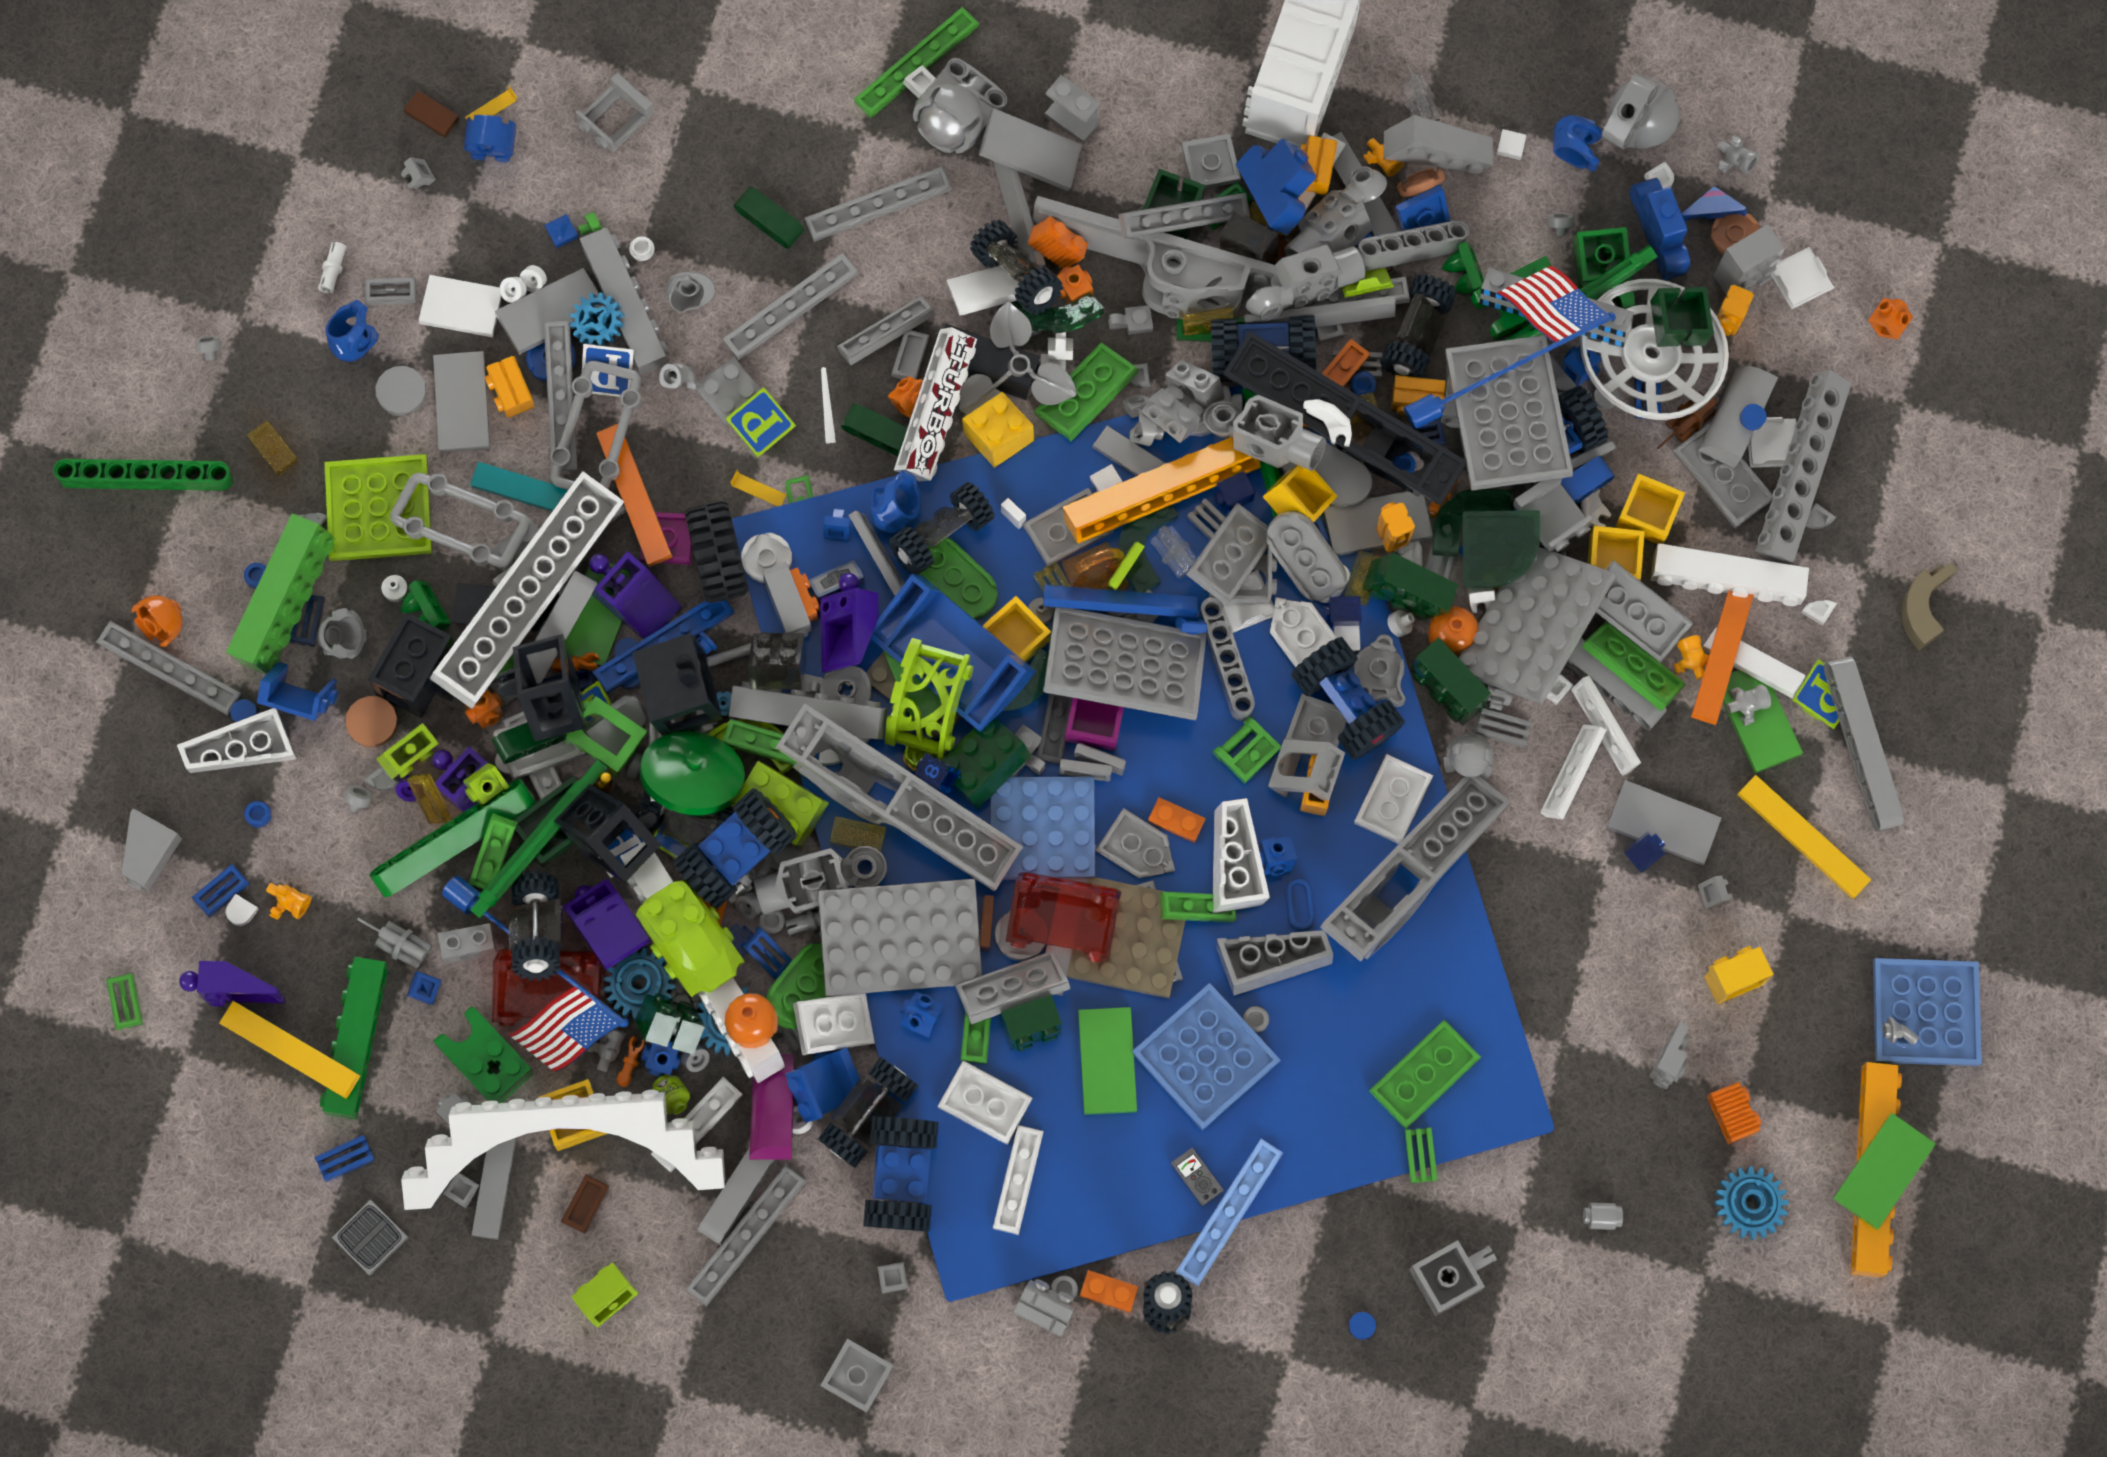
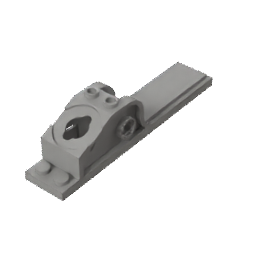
M1037 196L1033 213V224L1035 226L1040 221L1042 222L1043 219L1045 220L1051 216L1058 222H1062L1076 235L1083 237L1088 243L1087 249L1139 264L1145 273L1142 288L1144 301L1154 311L1165 314L1170 318L1191 320L1200 319L1202 316H1238L1245 294L1252 296L1261 288L1272 287L1270 282L1275 274V265L1167 233L1123 239L1119 219ZM1206 298H1207V299H1210V300L1214 301L1215 303H1217L1218 305L1212 304V303H1210V302H1208V301H1206V300H1204V299H1206Z
M805 703L775 747L796 761L793 768L817 785L834 801L871 823H887L900 829L993 891L997 889L1023 847ZM828 749L835 751L843 765L841 771L833 773L821 765L822 762L814 758L815 755ZM875 781L888 789L896 791L888 805L880 800L876 801L867 795Z
M1464 776L1323 922L1320 928L1359 961H1362L1364 958H1370L1409 920L1440 878L1508 808L1511 802L1480 776ZM1402 864L1420 881L1409 896L1406 895L1391 910L1376 896Z

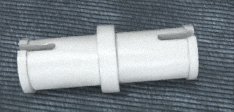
M339 242L331 243L327 260L322 265L323 274L318 289L327 294L334 293L338 274H341L343 269L341 264L347 247Z

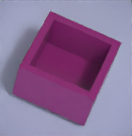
M1073 698L1065 741L1116 751L1124 707Z

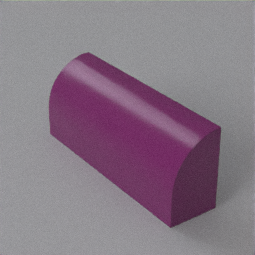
M780 1054L785 1067L763 1081L757 1083L754 1076H752L749 1160H792L794 1095L788 1087L785 1074L795 1069L794 1054Z

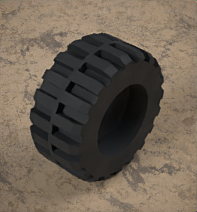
M718 501L688 508L684 513L705 601L715 603L744 596L748 592L728 503Z

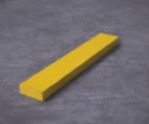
M1757 775L1737 794L1850 898L1854 899L1872 880Z
M232 1001L219 1024L346 1099L360 1078V1075L235 1001Z

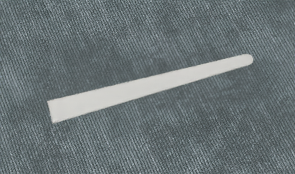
M823 367L821 368L825 439L826 443H836L826 368Z

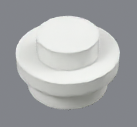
M637 237L630 243L629 250L635 260L646 261L653 256L655 248L649 238Z

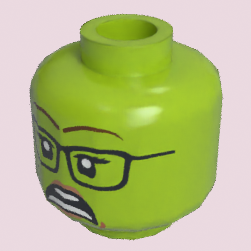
M663 1075L653 1083L652 1090H657L658 1093L665 1092L667 1114H680L687 1108L690 1093L679 1077Z

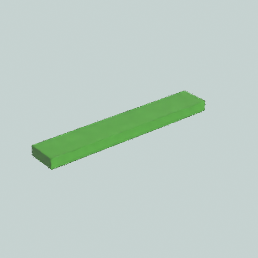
M961 7L856 96L854 102L872 118L907 88L903 83L908 75L922 65L927 70L930 69L977 29L979 23Z

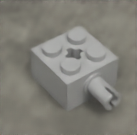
M1457 1240L1411 1266L1409 1271L1435 1316L1482 1291L1485 1286L1477 1271L1497 1261L1494 1253L1484 1258V1256L1492 1252L1489 1246L1468 1257ZM1443 1273L1446 1276H1452L1450 1284L1441 1280Z

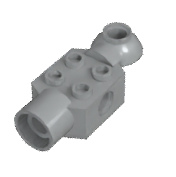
M1367 166L1354 170L1349 184L1344 190H1331L1298 223L1301 232L1285 246L1286 256L1295 255L1326 244L1333 252L1355 247L1374 229L1364 203L1376 199L1384 192L1387 185L1386 178L1379 171Z
M1327 244L1282 258L1275 265V274L1270 282L1272 287H1264L1257 290L1247 301L1246 309L1253 315L1261 316L1264 321H1268L1278 317L1282 313L1283 308H1301L1307 303L1316 300L1323 301L1329 298L1338 288L1359 282V280L1365 278L1363 259L1355 247L1333 252Z
M1260 395L1248 399L1244 410L1233 402L1218 401L1206 408L1203 414V422L1210 432L1221 438L1232 437L1235 450L1276 468L1291 462L1312 471L1319 464L1326 447V438L1303 429L1302 413Z
M859 846L853 849L844 859L834 849L829 848L780 862L778 873L754 879V885L763 914L785 908H790L794 913L799 914L819 908V890L878 885L885 877L887 866L883 854L870 846ZM868 860L872 863L873 868L869 874L863 875L859 870V866L863 861Z

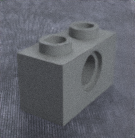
M1180 360L1165 375L1168 386L1171 384L1175 385L1203 409L1225 398L1220 377L1186 361Z
M490 923L438 933L442 959L446 965L498 955L494 930Z

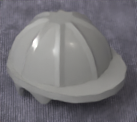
M681 271L670 277L665 286L666 298L674 310L682 313L707 304L713 298L715 286L711 278L704 273Z

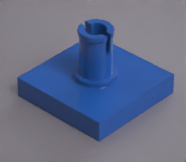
M1440 185L1415 197L1411 196L1410 199L1407 198L1403 203L1395 206L1401 231L1451 221L1444 190Z

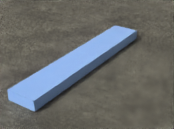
M1260 1139L1175 1273L1182 1275L1197 1287L1200 1285L1283 1152Z

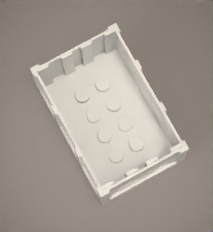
M1285 0L1254 87L1249 86L1247 94L1251 95V98L1247 97L1245 106L1248 107L1244 111V115L1248 116V119L1244 118L1242 126L1246 127V134L1274 143L1285 139L1300 148L1302 143L1307 144L1308 136H1317L1356 27L1361 0Z

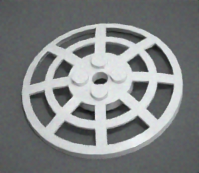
M1659 279L1627 281L1608 290L1597 301L1615 306L1611 300L1619 295L1631 291L1648 290L1647 305L1632 306L1626 309L1633 311L1634 315L1646 313V324L1634 329L1631 327L1624 348L1609 345L1604 341L1600 343L1589 340L1587 336L1581 335V357L1585 370L1598 391L1612 404L1625 412L1652 420H1669L1691 414L1703 407L1716 394L1724 380L1729 358L1728 343L1724 329L1715 313L1711 310L1713 335L1718 353L1703 354L1701 346H1692L1694 353H1682L1680 345L1657 347L1650 300L1658 288H1680L1682 293L1684 287ZM1587 349L1601 354L1603 367L1611 379L1604 386L1598 380L1590 365ZM1653 349L1657 353V358L1648 357L1645 350ZM1608 355L1621 357L1626 369L1616 375L1611 367ZM1680 363L1694 364L1692 374L1686 383L1675 374ZM1718 363L1714 382L1704 396L1691 388L1700 375L1702 364ZM1632 376L1645 382L1646 394L1630 388L1625 382ZM1668 380L1677 388L1676 391L1656 395V383ZM1619 387L1628 395L1646 401L1647 412L1625 404L1613 396L1611 392ZM1683 394L1695 402L1689 408L1674 413H1658L1657 402L1670 401Z

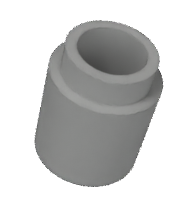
M1589 1203L1588 1208L1583 1209V1223L1588 1224L1589 1229L1615 1230L1616 1227H1622V1206H1616L1615 1203Z

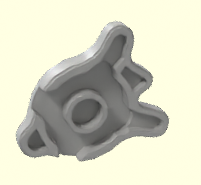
M1383 634L1378 636L1376 641L1371 643L1370 646L1359 651L1357 654L1358 660L1353 666V673L1357 675L1361 686L1374 698L1375 702L1386 699L1393 706L1401 707L1405 703V696L1401 690V680L1404 675L1405 665L1403 659L1396 652L1397 649L1393 645L1392 638Z

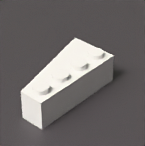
M275 708L177 745L184 765L190 773L297 759L279 711Z
M1247 798L1222 802L1214 811V906L1212 913L1262 906L1270 898Z

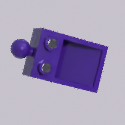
M628 551L613 568L609 566V560L603 554H595L590 558L589 567L591 571L596 574L605 575L591 595L642 640L664 627L682 607L655 576ZM621 570H627L629 577L625 578L624 574H620ZM604 589H611L613 593L612 596L610 597L604 591Z
M852 573L842 575L839 580V587L843 592L821 598L822 673H829L861 664L879 618L878 593L859 589V579Z
M468 747L455 762H453V757L449 751L443 749L436 751L432 757V763L437 769L446 770V772L434 783L435 790L463 813L478 803H473L465 793L467 787L463 781L472 775L467 773V768L474 766L476 772L488 762L471 747ZM489 782L484 783L483 790L490 787ZM452 785H457L459 787L456 793H451L449 791V788Z
M608 879L594 887L589 885L579 886L575 891V899L563 906L574 928L606 970L651 942Z
M199 961L198 974L194 971H186L179 978V985L184 991L192 992L197 989V993L206 1002H209L210 1006L223 1007L225 1002L232 1003V1001L236 1003L285 1004V997L277 988L226 961Z

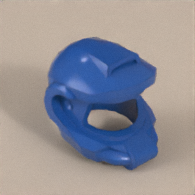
M1574 115L1562 117L1553 129V152L1558 158L1577 168L1595 171L1598 167L1599 159L1594 156L1593 150L1588 144L1597 142L1602 138V129L1595 125V121Z
M354 300L340 307L328 321L325 329L330 351L336 358L345 362L357 361L364 357L379 338L375 328L366 324L368 308L359 300ZM356 317L355 325L351 326L346 322L348 318Z
M901 471L892 481L887 483L885 489L876 488L871 491L870 515L873 524L879 530L887 533H898L915 521L920 512L921 492L918 489L914 475ZM897 488H901L908 497L907 504H901L895 496Z

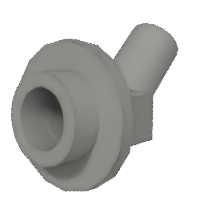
M1888 1017L1886 1023H1883V1036L1885 1039L1888 1038L1890 1043H1895L1898 1038L1904 1037L1913 1045L1919 1039L1907 1026L1899 1024L1892 1017Z

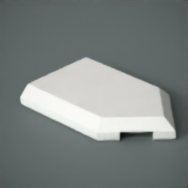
M1283 598L1275 599L1270 634L1295 668L1306 657H1309L1312 652L1317 651L1321 646L1337 638L1312 603L1291 601Z

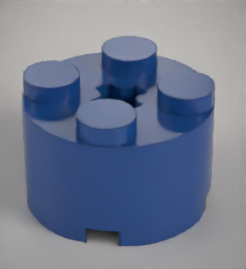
M474 115V120L468 117L464 150L471 153L470 158L475 160H485L486 156L495 157V160L499 162H510V157L514 153L517 125L509 120L508 124L502 123L501 117L491 115Z

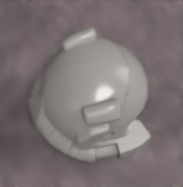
M341 608L332 611V617L324 618L317 632V640L325 655H333L340 659H353L363 649L366 642V629H364L362 620L355 611Z
M1468 732L1455 737L1446 747V756L1443 759L1444 773L1453 774L1456 770L1463 776H1480L1487 781L1493 770L1492 762L1495 758L1491 745L1480 734Z

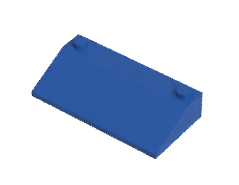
M912 574L878 618L871 639L900 664L912 638L922 640V644L963 656L965 654L970 655V665L973 666V673L971 679L965 682L956 712L980 732L1022 691L1036 672L923 575ZM922 656V658L928 661L932 666L937 661L935 659ZM943 662L937 671L940 674L942 670L951 668L948 671V677L953 678L959 666ZM918 674L915 675V677L918 678L921 682H923V680L927 676L925 674L924 677L920 679V676ZM931 681L927 687L939 696L935 685ZM946 686L950 695L952 686Z

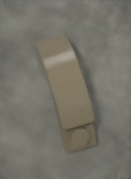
M1952 562L1946 567H1943L1942 564L1939 565L1931 573L1924 569L1905 593L1901 610L1902 622L1907 636L1918 651L1937 639L1944 631L1930 611L1929 598L1931 592L1951 579L1958 571Z

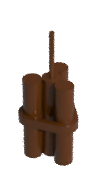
M1712 397L1703 407L1691 414L1667 420L1665 422L1666 426L1669 429H1673L1674 432L1657 449H1660L1675 434H1677V439L1683 443L1695 431H1700L1703 428V424L1716 412V409L1713 407L1717 404L1715 398ZM1690 399L1685 405L1681 404L1677 408V412L1689 408L1695 402Z

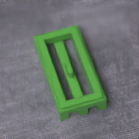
M130 973L106 979L116 1030L119 1031L123 1030V1028L143 1025L134 975ZM126 980H128L135 1014L134 1020L131 1019L124 983ZM114 983L119 984L125 1022H121Z
M1432 1128L1405 1130L1410 1184L1437 1181ZM1422 1135H1426L1430 1176H1426ZM1411 1136H1416L1421 1177H1416Z

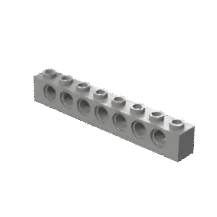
M1832 370L1815 372L1809 381L1808 392L1802 403L1799 419L1795 424V431L1787 449L1788 453L1784 465L1780 470V477L1773 492L1769 511L1765 516L1762 532L1758 537L1755 553L1770 562L1794 563L1852 383Z

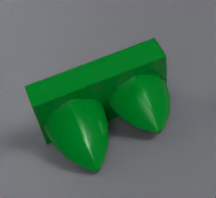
M1466 241L1457 245L1459 250L1444 262L1441 269L1447 272L1466 270L1467 272L1458 279L1454 289L1457 292L1469 294L1480 289L1485 279L1474 249Z
M415 580L408 585L411 591L403 600L400 612L413 613L422 609L423 613L420 615L419 620L441 630H445L452 625L428 582Z

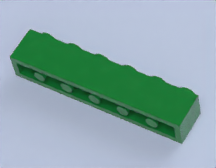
M354 957L353 964L349 963L346 978L350 980L348 989H344L342 993L341 1004L344 1005L342 1015L339 1014L337 1017L336 1030H339L337 1040L332 1042L330 1055L333 1056V1060L360 1075V1078L347 1099L327 1088L326 1092H322L320 1107H323L322 1111L326 1115L354 1120L358 1118L389 968L385 961Z

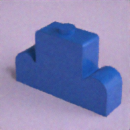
M1281 139L1270 151L1258 145L1252 146L1236 163V166L1269 227L1288 235L1305 214V204L1298 200V197L1316 179V174L1308 162V155L1295 144Z
M1658 178L1633 184L1629 195L1648 244L1658 256L1655 258L1662 279L1665 281L1687 274L1690 267V257L1683 244L1687 227L1671 187L1662 188Z

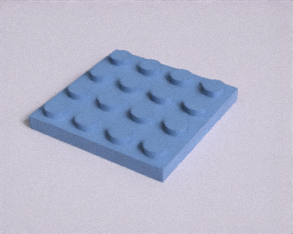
M1010 777L991 796V826L1023 846L1002 880L1095 878L1094 777Z
M1875 958L1873 960L1875 1063L1982 1065L1979 962ZM1888 1017H1892L1899 1024L1907 1026L1919 1039L1913 1045L1904 1037L1898 1038L1895 1043H1890L1888 1038L1885 1039L1883 1036V1023H1886Z
M1211 983L1205 986L1132 1051L1135 1058L1202 1131L1281 1061Z

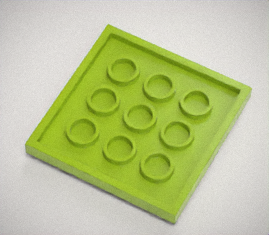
M426 454L325 462L328 533L335 538L333 551L329 555L330 561L433 554L432 540L425 537L411 539L403 528L394 525L390 520V513L409 478L415 473L428 475V457ZM418 483L400 517L405 519L419 517L425 526L431 529L429 488L427 485Z

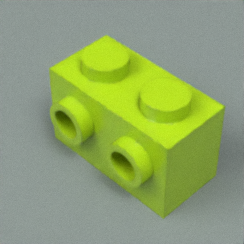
M422 723L376 758V760L391 779L398 774L403 778L414 769L411 764L418 759L421 763L434 754L431 749L439 743Z
M612 1262L610 1265L600 1269L598 1274L588 1283L581 1285L571 1298L587 1319L598 1328L639 1293L625 1274Z

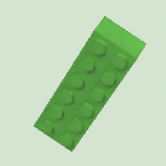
M293 513L291 514L226 651L228 655L243 666L266 675L280 662L282 650L290 642L292 628L294 624L300 621L301 610L305 602L312 595V587L316 579L323 572V564L327 555H330L334 548L335 538L320 524Z

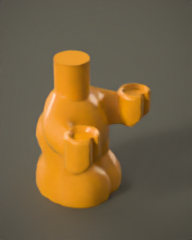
M1374 138L1367 142V146L1373 151L1372 153L1368 151L1367 154L1363 155L1368 164L1377 163L1388 177L1394 176L1402 169L1405 162L1384 159V144L1380 145Z
M1694 635L1678 641L1676 645L1683 659L1673 665L1676 674L1684 673L1685 669H1690L1694 671L1696 680L1702 679L1704 674L1703 667H1706L1709 655L1704 654L1700 636Z
M270 883L266 889V892L277 899V906L272 907L270 910L271 914H269V916L277 920L285 910L290 911L296 919H300L311 903V896L300 893L289 885L279 884L277 886Z

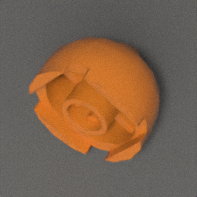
M161 595L148 596L140 600L132 608V613L136 611L137 617L134 621L140 631L151 642L154 636L161 642L158 645L160 647L169 645L181 632L183 627L182 609L173 599L170 600Z
M1451 606L1449 612L1437 617L1434 616L1431 619L1428 628L1429 642L1432 644L1439 637L1457 657H1460L1461 653L1474 643L1473 638L1479 632L1478 621L1474 614L1466 608Z
M746 993L736 997L729 1004L725 1012L724 1024L728 1036L735 1043L744 1048H758L766 1045L774 1033L776 1034L779 1019L775 1007L767 998L759 994Z

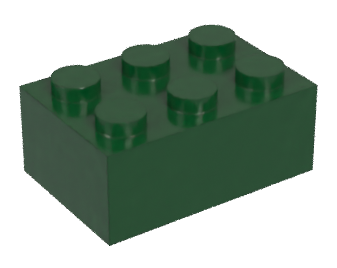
M1391 553L1371 561L1362 589L1370 592L1369 595L1375 599H1385L1391 602L1392 607L1399 610H1408L1413 613L1415 618L1427 620L1450 611L1459 584L1402 556Z
M1439 637L1423 650L1414 661L1411 669L1413 679L1420 686L1425 685L1429 689L1430 697L1437 704L1442 703L1448 710V716L1455 723L1460 722L1464 726L1486 706L1491 692Z
M994 718L981 732L974 727L935 767L939 768L938 773L942 780L978 810L1032 755L1022 740Z
M574 776L513 820L517 822L515 832L523 843L576 781ZM559 829L537 854L535 859L543 868L572 847L574 843Z

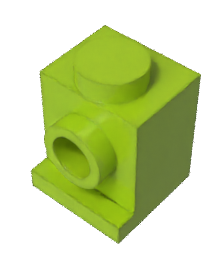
M489 763L463 781L467 787L465 793L473 803L478 802L482 805L503 789L509 788V785L496 766ZM489 782L490 787L483 790L484 783Z

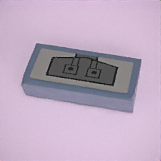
M855 560L808 580L818 603H821V598L843 592L839 587V580L846 573L855 574L859 579V585L865 583V578Z

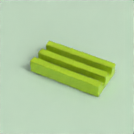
M1135 542L1107 583V586L1113 590L1118 588L1145 546L1139 542Z

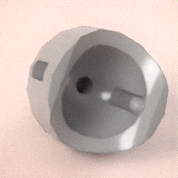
M1138 409L1139 422L1130 430V442L1150 446L1154 439L1162 440L1164 430L1143 414L1142 410Z

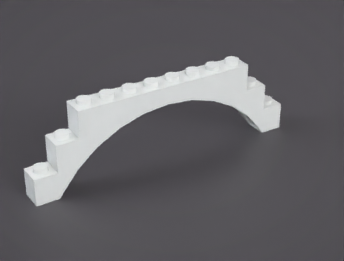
M646 1090L642 1094L619 1092L615 1096H605L602 1093H596L586 1098L568 1095L557 1100H551L550 1097H540L535 1101L527 1102L524 1099H513L508 1103L485 1101L482 1105H471L468 1102L458 1103L451 1107L449 1113L451 1137L440 1134L428 1139L425 1146L427 1169L420 1166L411 1167L404 1171L401 1179L404 1210L432 1208L451 1179L474 1158L502 1142L524 1134L557 1128L595 1130L618 1135L645 1146L673 1164L697 1190L724 1188L726 1176L723 1149L705 1147L701 1151H697L694 1121L678 1118L667 1122L665 1092L658 1093L657 1090Z

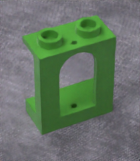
M595 696L592 702L587 700L583 705L584 720L586 721L592 714L602 716L631 737L617 756L589 738L582 729L566 733L565 744L569 745V743H572L595 760L598 759L608 768V773L617 778L645 739L647 731Z

